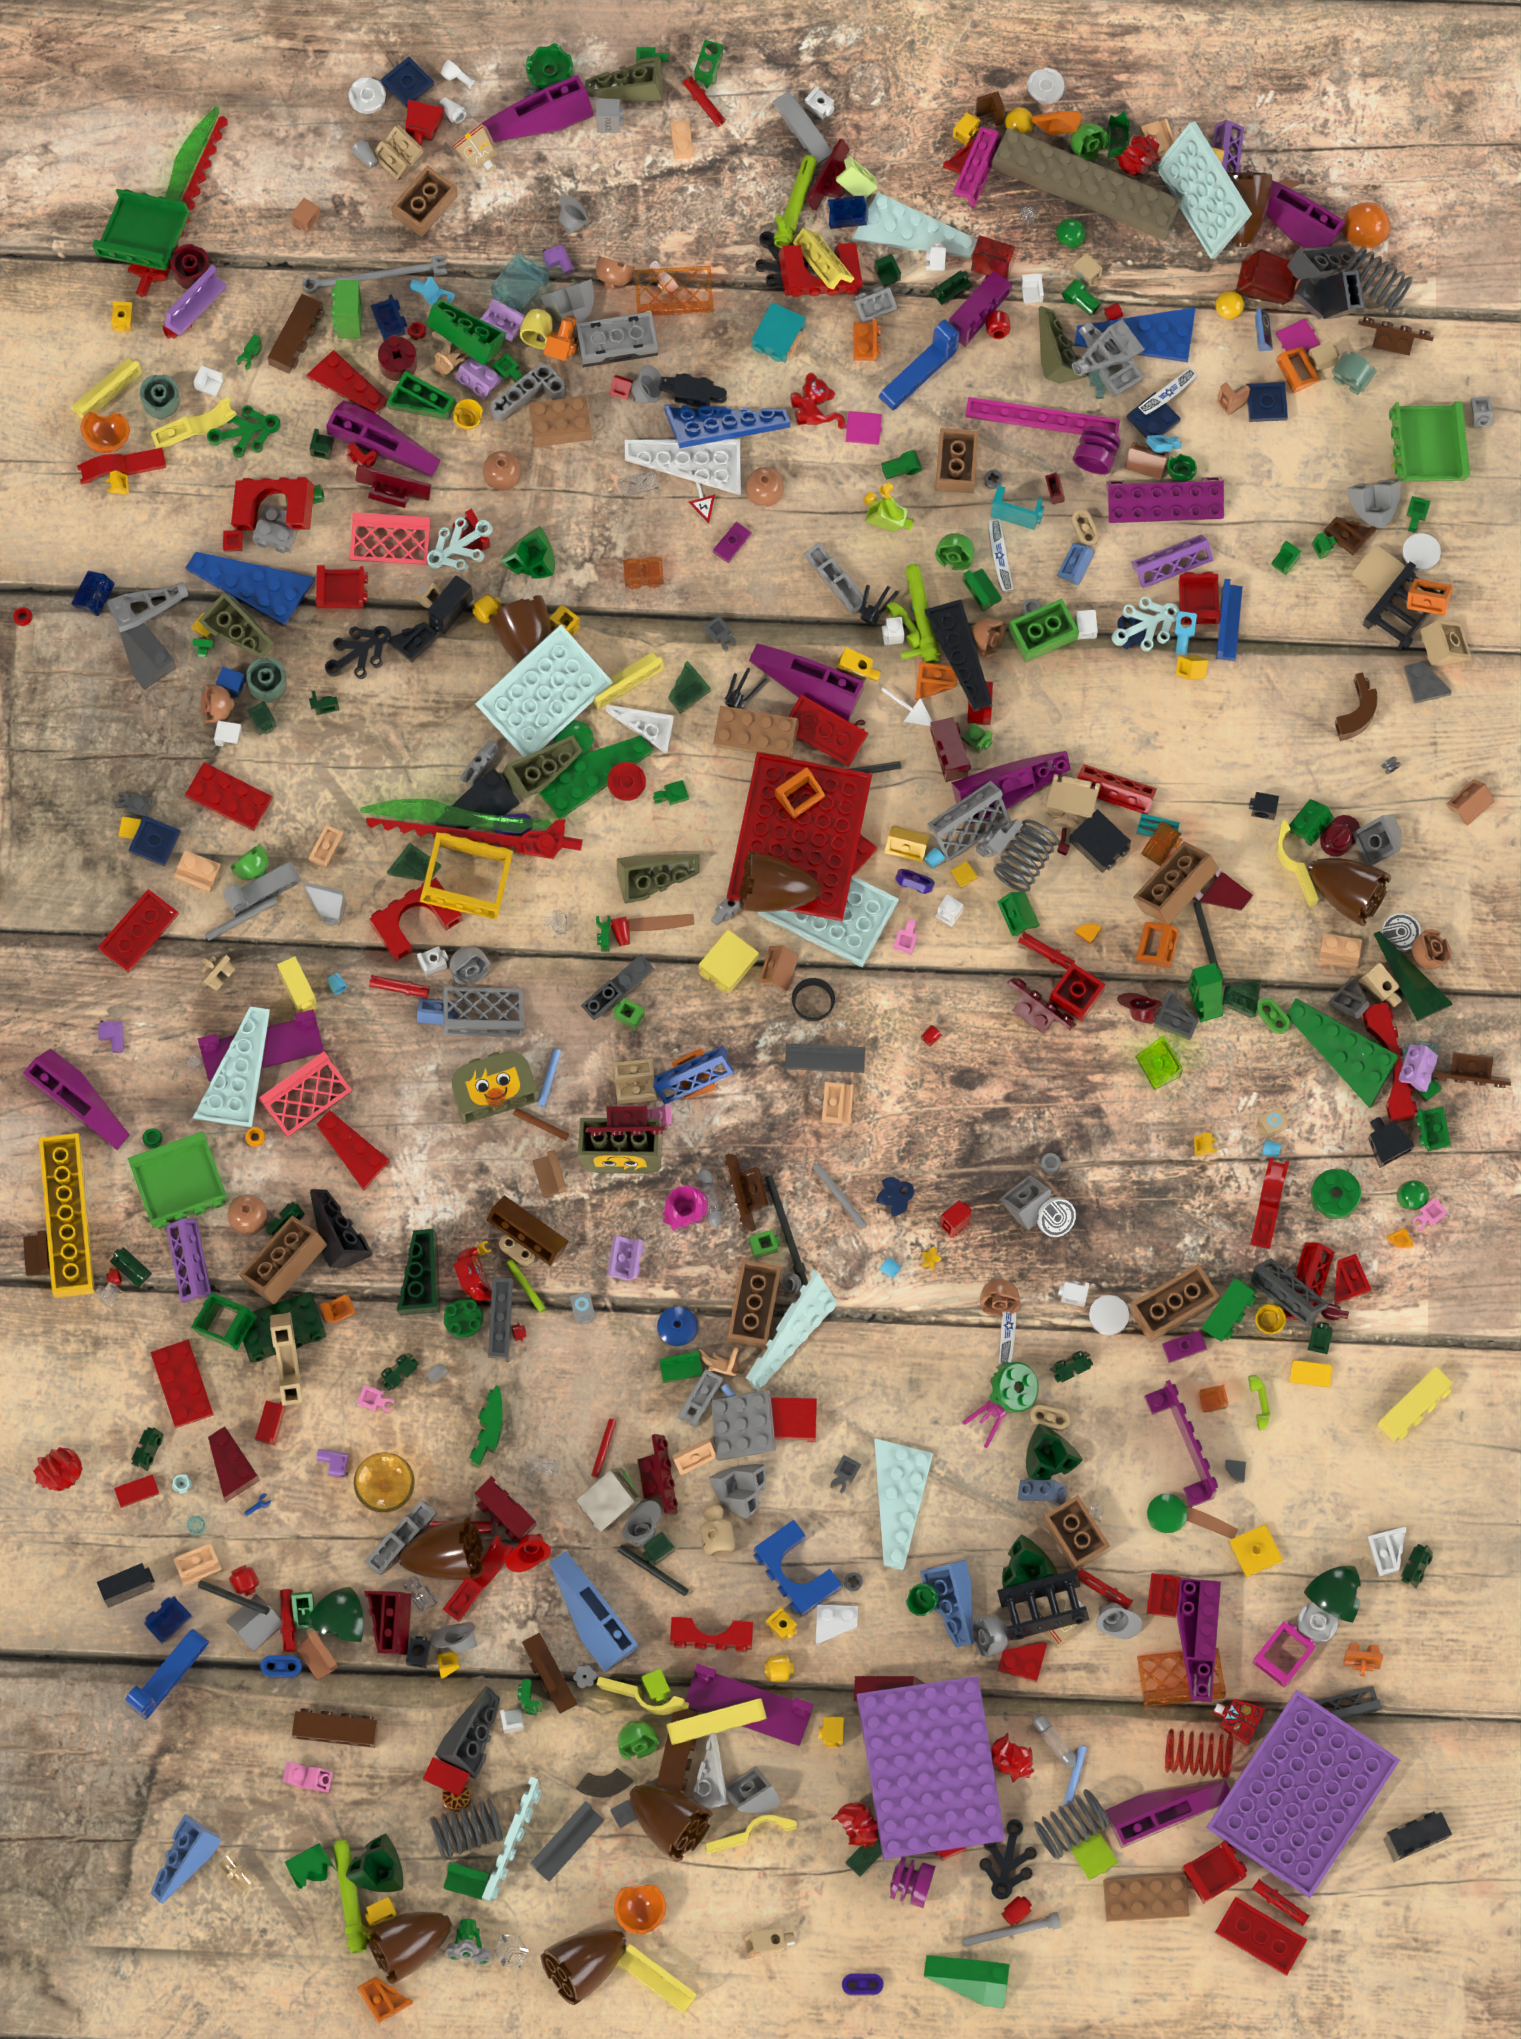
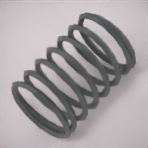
M1366 246L1362 247L1352 258L1345 271L1351 269L1358 257L1359 259L1351 271L1359 270L1362 263L1371 255L1368 265L1359 276L1361 284L1371 266L1378 261L1375 271L1361 290L1362 294H1364L1374 281L1377 273L1386 265L1382 277L1369 294V299H1372L1381 287L1384 279L1394 270L1389 283L1377 298V304L1381 303L1392 284L1401 276L1396 289L1384 305V309L1388 308V312H1391L1401 302L1413 279L1411 276L1405 278L1404 271L1397 273L1396 266L1389 269L1390 263L1388 261L1382 263L1381 256L1374 258L1373 251L1367 253ZM1405 287V289L1403 290V292L1401 293V295H1400L1399 298L1397 299L1398 295L1400 294V292L1402 291V289Z
M1033 820L1022 821L1021 832L1015 834L1017 840L1010 841L1012 848H1005L1008 856H1001L1002 863L996 864V867L993 868L995 875L1003 883L1022 892L1030 891V885L1035 884L1034 877L1040 875L1039 870L1044 868V862L1049 860V854L1054 853L1053 846L1059 844L1057 836L1050 829ZM1026 823H1031L1045 830L1055 839V842H1051L1043 833L1026 825ZM1019 836L1029 839L1041 849L1029 845L1028 843L1023 841ZM1015 844H1018L1026 848L1036 857L1031 856L1025 853L1024 851L1020 850L1017 846H1015ZM1043 845L1050 846V851H1047ZM1009 851L1020 855L1021 857L1026 859L1030 864H1027L1019 860L1018 858L1013 856ZM1038 853L1045 854L1046 858L1042 859ZM1005 859L1014 862L1022 869H1024L1026 872H1023L1013 867L1007 861H1005ZM1034 861L1041 862V866H1037ZM1028 868L1035 869L1037 871L1036 874H1032ZM997 870H998L1003 876L1007 877L1008 879H1010V880H1012V881H1014V882H1016V883H1019V884H1022V885H1026L1027 889H1025V888H1020V887H1018V886H1016V885H1014V884L1008 882L1006 879H1004V878L997 872ZM1024 876L1031 877V882H1028Z
M1085 1789L1083 1794L1091 1809L1100 1820L1101 1826L1092 1818L1079 1795H1075V1800L1089 1819L1093 1832L1083 1822L1072 1802L1067 1800V1806L1079 1822L1085 1837L1075 1828L1062 1806H1059L1058 1810L1071 1828L1076 1842L1067 1834L1057 1815L1050 1811V1816L1062 1832L1068 1848L1057 1837L1046 1817L1042 1816V1822L1054 1838L1059 1852L1044 1827L1038 1821L1034 1822L1035 1830L1041 1841L1057 1860L1063 1857V1849L1071 1852L1072 1845L1080 1846V1839L1087 1842L1089 1839L1088 1833L1096 1836L1097 1829L1104 1831L1105 1827H1110V1821L1104 1809L1088 1789Z
M490 1798L487 1799L494 1825L484 1802L481 1800L479 1806L484 1827L473 1804H470V1812L474 1829L465 1808H460L464 1831L456 1812L451 1810L455 1835L444 1813L441 1814L445 1837L436 1817H430L432 1829L443 1860L446 1859L443 1846L447 1855L450 1858L453 1856L450 1837L458 1854L461 1855L463 1852L460 1835L467 1850L471 1852L472 1843L469 1830L478 1848L482 1846L479 1828L485 1842L488 1845L491 1844L488 1824L496 1841H503L502 1831Z

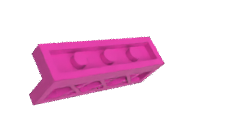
M983 127L978 132L953 191L955 195L967 198L969 205L975 207L992 168L993 157L1001 143L998 131Z

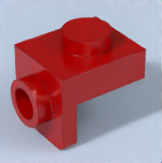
M353 442L347 446V457L353 464L356 463L357 465L370 468L376 463L377 452L375 450H372L365 456Z

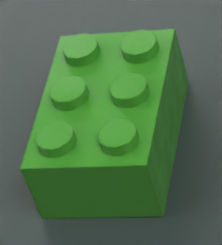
M336 280V286L332 287L333 304L331 305L334 332H337L338 339H361L362 299L359 280Z
M1059 599L1010 621L1008 629L1025 663L1078 640L1079 630L1063 599Z

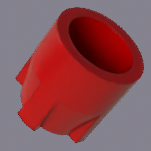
M1118 302L1104 308V314L1108 321L1123 316Z
M930 1025L921 1035V1039L928 1046H931L938 1041L942 1034L936 1027Z

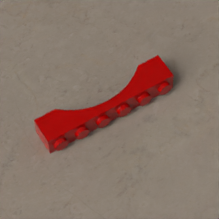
M1387 1002L1371 1005L1362 1014L1366 1031L1383 1047L1399 1055L1392 1069V1090L1385 1105L1389 1122L1400 1123L1413 1120L1416 1115L1415 1113L1418 1111L1416 1102L1412 1101L1411 1094H1413L1412 1085L1398 1080L1403 1067L1401 1059L1403 1057V1050L1401 1045L1397 1044L1398 1031L1396 1026L1393 1027L1392 1024L1394 1019L1393 1011L1391 1008H1388Z

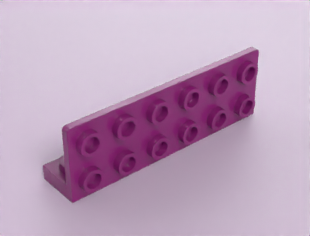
M1202 477V481L1127 484L1125 480L1106 481L1109 523L1224 518V480L1222 477Z
M314 1009L294 1014L296 1020L267 1027L261 1069L324 1052ZM217 1034L197 1038L209 1082L212 1081L236 1035L218 1039Z
M1168 1380L1165 1382L1164 1388L1149 1393L1144 1398L1151 1415L1171 1408L1201 1479L1200 1482L1183 1488L1192 1508L1214 1499L1218 1484L1215 1477H1211L1208 1471L1210 1465L1207 1458L1203 1459L1200 1441L1194 1438L1193 1432L1195 1430L1191 1421H1187L1185 1417L1187 1411L1183 1402L1180 1403L1177 1398L1179 1395L1178 1389L1175 1384H1171V1381Z
M698 1663L685 1702L689 1703L688 1708L702 1713H709L761 1698L767 1719L743 1725L742 1727L796 1746H800L814 1706L812 1703L795 1697L793 1700L716 1674L715 1669Z

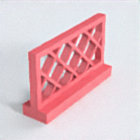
M353 512L351 561L428 564L427 555L431 529L430 517ZM365 527L369 533L360 539L356 534V528ZM379 528H384L389 533L382 540H379L374 534ZM398 529H403L408 535L399 542L393 533ZM418 530L426 531L425 538L420 543L412 536ZM370 535L378 541L371 549L364 543ZM391 536L398 544L389 551L383 542ZM411 537L417 545L408 552L402 544ZM360 544L368 551L363 556H354L355 548ZM381 545L387 553L383 557H376L373 551ZM399 546L407 553L401 559L395 558L392 554ZM417 548H420L424 552V560H415L411 554Z
M322 1052L259 1097V1101L267 1109L284 1134L289 1137L352 1092V1090L329 1060L327 1054ZM327 1065L332 1070L331 1079L320 1077L321 1069ZM308 1078L317 1080L315 1090L303 1089L304 1082ZM319 1080L331 1082L329 1093L317 1091ZM333 1082L341 1083L346 1089L341 1094L331 1093ZM292 1090L301 1091L299 1102L287 1100L288 1093ZM303 1092L315 1093L313 1104L301 1103ZM317 1094L329 1096L328 1103L324 1106L315 1105ZM275 1102H283V1114L275 1113L270 1106ZM287 1103L298 1105L297 1116L285 1114ZM301 1106L312 1107V1114L308 1118L299 1116ZM284 1117L296 1119L295 1127L288 1131L283 1125Z

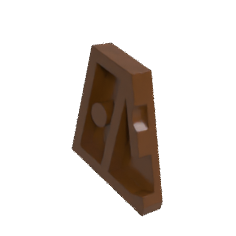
M1335 517L1323 532L1328 537L1334 536L1337 544L1354 556L1376 532L1377 528L1373 526L1367 528L1360 526L1359 522Z

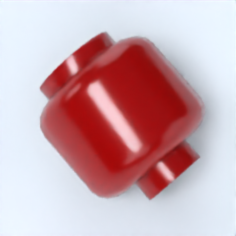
M995 310L987 315L985 325L986 332L990 337L999 340L1010 333V318L1007 313Z
M243 1565L231 1571L232 1575L229 1577V1581L236 1594L244 1593L246 1597L256 1592L255 1587L259 1585V1579L252 1567Z

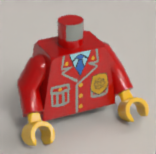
M488 1241L461 1251L458 1254V1262L454 1263V1268L463 1291L476 1301L491 1300L492 1290L478 1255L483 1256L491 1252V1249L486 1250L484 1247Z

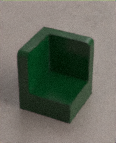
M892 254L874 261V270L883 287L901 281V271Z
M315 428L309 448L310 455L330 460L334 437L320 435L319 429Z

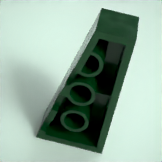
M434 1229L413 1230L397 1312L401 1316L439 1313L440 1288L437 1233Z

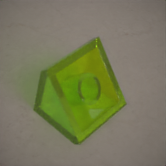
M1161 1036L1135 1056L1154 1090L1169 1084L1182 1075L1183 1068L1165 1036Z

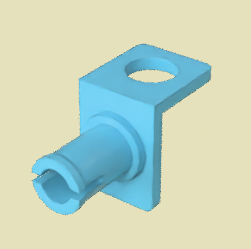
M431 276L428 277L425 283L413 279L410 284L411 291L421 293L429 305H433L443 295L448 296L446 302L451 304L455 297L454 293L440 289Z
M1181 611L1177 613L1174 634L1178 637L1175 653L1187 655L1189 638L1194 636L1197 614ZM1185 616L1192 620V624L1188 628H1184L1180 624L1181 619Z

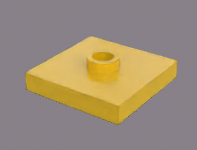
M1266 1524L1228 1541L1246 1578L1283 1562Z

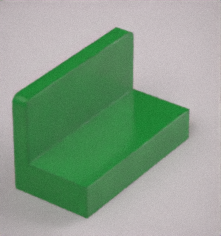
M982 568L974 573L970 570L963 573L962 581L982 611L1002 601V597Z
M1010 892L997 901L1012 936H1018L1027 929L1040 926L1025 892Z
M699 1351L659 1359L663 1384L700 1377L703 1374Z
M449 1862L444 1889L483 1900L482 1896L488 1884L490 1874Z

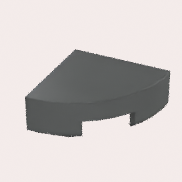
M1225 1460L1228 1473L1236 1481L1244 1483L1246 1462Z

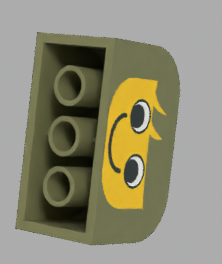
M495 1052L482 1060L480 1058L469 1061V1064L457 1069L452 1078L453 1096L462 1125L539 1101L538 1090L528 1061L516 1052H504L501 1054Z
M580 1118L578 1158L584 1169L595 1173L649 1174L661 1169L663 1134H651V1131H643L642 1135H631V1131H623V1135H611V1132H603V1135L591 1136V1132H586V1127L607 1126V1118ZM648 1118V1125H662L660 1119Z

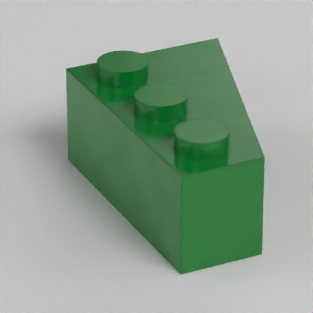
M407 371L404 372L386 402L390 410L445 420L449 419L457 404L454 397Z
M1216 963L1193 969L1189 980L1188 989L1200 1023L1223 1016L1221 980L1223 979V973L1221 968H1217Z
M1234 1278L1201 1329L1220 1342H1223L1224 1339L1229 1340L1234 1333L1233 1326L1236 1322L1239 1324L1245 1316V1309L1247 1306H1252L1257 1298L1255 1295L1258 1290L1240 1278Z

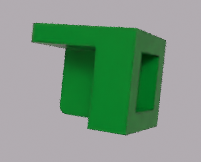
M1285 541L1271 565L1287 575L1300 559L1302 551L1288 541Z

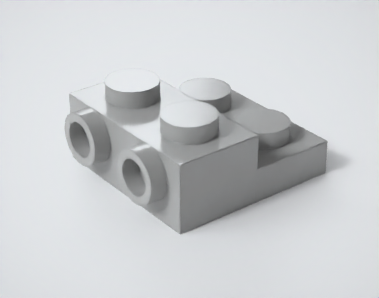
M265 505L261 519L258 520L253 534V541L258 546L272 547L280 553H291L299 530H292L285 524L287 511Z
M1018 819L1011 822L1008 821L1005 824L1001 823L995 831L991 830L988 833H983L978 839L979 844L975 847L977 848L976 852L982 857L987 858L1000 854L1023 824Z

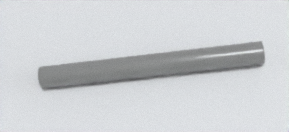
M273 896L206 933L205 936L210 941L278 902Z
M819 1163L813 1166L815 1172L860 1229H864L867 1223Z

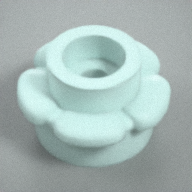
M186 1474L176 1475L173 1478L172 1488L175 1492L178 1491L180 1494H184L192 1487V1481L189 1480V1476Z

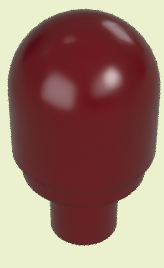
M1328 1303V1307L1321 1311V1315L1325 1319L1335 1321L1339 1318L1348 1319L1349 1311L1340 1310V1306Z

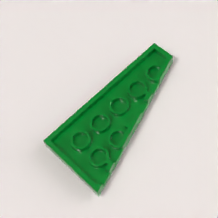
M640 735L580 755L538 794L558 819H563L607 786V776L615 765L622 762H632L636 765L653 753V749Z
M1295 998L1287 1013V1017L1363 1102L1371 1108L1399 1055Z

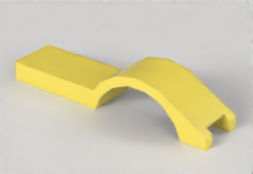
M230 397L220 400L214 409L203 415L185 416L151 431L156 447L164 449L193 435L206 434L211 429L222 427L237 415L235 410L232 411L229 404L231 402Z
M1287 820L1281 822L1276 848L1278 859L1285 868L1296 873L1309 907L1315 906L1319 898L1305 864L1291 860L1283 850V840L1289 835L1288 832L1290 831Z
M599 1677L597 1685L602 1690L636 1698L644 1709L654 1715L671 1714L688 1709L689 1706L685 1699L673 1696L668 1703L654 1707L646 1704L643 1698V1691L637 1686Z
M762 1815L749 1824L746 1832L706 1843L707 1855L748 1843L752 1829L758 1824L765 1822L776 1823L788 1832L797 1829L796 1821L775 1815Z

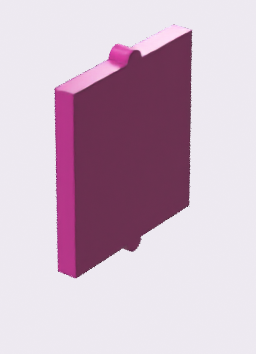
M1305 318L1276 332L1282 344L1281 347L1286 351L1304 347L1305 351L1308 352L1310 349L1320 345L1319 340L1314 334L1315 330L1311 329ZM1299 354L1296 355V356H1294V357H1291L1290 359L1292 360V359L1298 357Z
M848 411V420L845 425L847 429L846 442L879 445L880 432H882V414Z

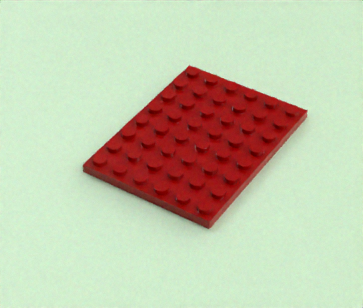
M757 752L726 899L739 901L740 885L745 871L743 867L748 852L763 853L780 858L801 868L821 886L820 895L814 901L785 911L843 922L872 774ZM807 767L821 787L825 797L793 819L775 797V790ZM807 782L786 798L793 809H795L815 795L816 792Z

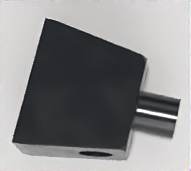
M1380 1117L1370 1122L1374 1132L1369 1135L1368 1141L1379 1168L1413 1150L1414 1143L1396 1122L1393 1121L1385 1125Z

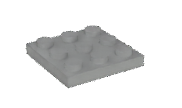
M766 1390L711 1400L717 1460L722 1461L776 1451L770 1391Z

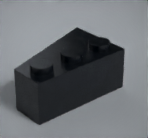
M1433 1811L1426 1814L1423 1820L1418 1822L1413 1820L1405 1824L1406 1827L1401 1829L1395 1828L1387 1832L1384 1842L1393 1862L1399 1861L1452 1836L1442 1812L1436 1814Z

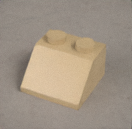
M1437 620L1420 629L1422 642L1426 647L1427 657L1431 665L1443 667L1472 659L1461 623Z

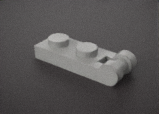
M705 1369L677 1418L682 1421L685 1419L690 1422L691 1426L696 1427L723 1382V1378ZM690 1408L697 1411L695 1415L688 1413Z

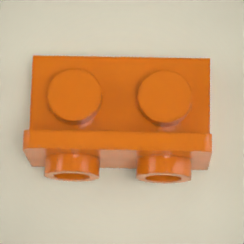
M873 318V322H853L854 361H877V354H881V342H877V336H880L881 328L880 325H877V318Z

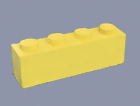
M1435 1367L1379 1421L1377 1426L1393 1442L1397 1439L1402 1441L1410 1433L1408 1429L1412 1425L1416 1427L1424 1419L1422 1417L1423 1414L1427 1411L1431 1413L1438 1406L1436 1402L1440 1398L1444 1400L1451 1394L1452 1390L1450 1388L1453 1383Z

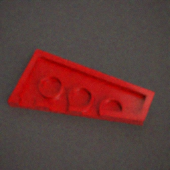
M329 1110L316 1124L363 1191L390 1162L385 1155L332 1111Z

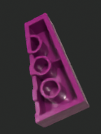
M995 271L985 276L981 285L972 292L971 296L949 318V323L959 332L958 342L965 347L983 327L987 315L995 311L1011 292L1012 283Z

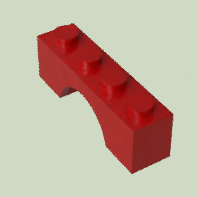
M671 1617L670 1645H674V1648L684 1649L686 1646H694V1649L706 1650L707 1647H715L717 1651H727V1648H733L736 1652L752 1650L753 1622L733 1620L725 1632L718 1635H707L697 1629L692 1618Z

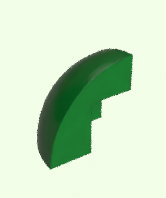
M541 526L518 540L501 559V562L512 572L518 575L521 573L531 575L532 579L550 577L555 571L553 550Z

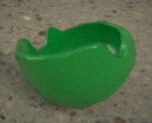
M1071 218L1063 220L1057 226L1056 237L1061 245L1064 244L1070 249L1080 247L1085 242L1086 232L1080 221Z
M1179 454L1174 458L1172 456L1169 457L1167 462L1168 474L1174 481L1185 482L1191 480L1196 475V462L1190 456Z
M1417 1180L1405 1182L1396 1193L1397 1201L1404 1209L1415 1211L1425 1206L1429 1200L1427 1186Z
M919 1583L909 1590L906 1605L911 1613L916 1616H925L936 1608L938 1594L933 1586L928 1583Z

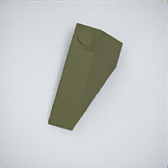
M660 57L640 59L636 61L635 65L627 68L624 65L619 67V71L611 74L605 72L585 81L587 95L592 97L647 102L662 100L664 82Z
M1040 306V352L1045 378L1059 384L1085 378L1088 376L1087 373L1078 376L1072 369V363L1080 359L1081 356H1076L1072 349L1074 346L1073 342L1068 340L1063 334L1065 329L1055 311Z
M225 592L198 620L211 634L260 658H263L275 645L237 599Z
M570 736L507 764L502 776L514 793L523 798H528L543 791L583 751L574 736Z
M698 854L635 855L617 858V877L625 904L644 901L650 898V895L658 891L662 892L666 890V887L674 883H681L699 874Z

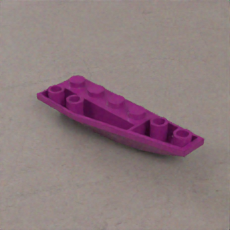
M576 75L520 100L481 124L487 127L493 142L560 131L593 117L594 112L586 89L579 76Z
M1272 180V190L1266 216L1290 240L1303 248L1332 246L1343 231L1345 221L1298 192Z
M344 400L334 409L326 425L328 435L350 444L353 442L357 447L369 452L375 450L377 455L432 478L441 462L440 459L380 415Z
M756 644L749 659V662L798 698L802 694L848 722L864 689V681L813 660L762 644Z
M1062 751L1003 764L951 782L955 801L958 803L991 781L1001 790L1003 794L1001 796L1006 810L1052 782L1054 774L1060 777L1071 770L1067 752ZM996 800L989 804V807H994ZM980 811L973 815V818H978ZM986 811L983 819L989 818L992 811Z
M51 1048L36 1057L23 1072L25 1080L114 1149L118 1150L130 1136L82 1072Z
M1180 1578L1177 1623L1191 1701L1212 1702L1221 1581Z
M1226 1781L1146 1793L1105 1810V1813L1122 1849L1219 1807L1230 1789Z

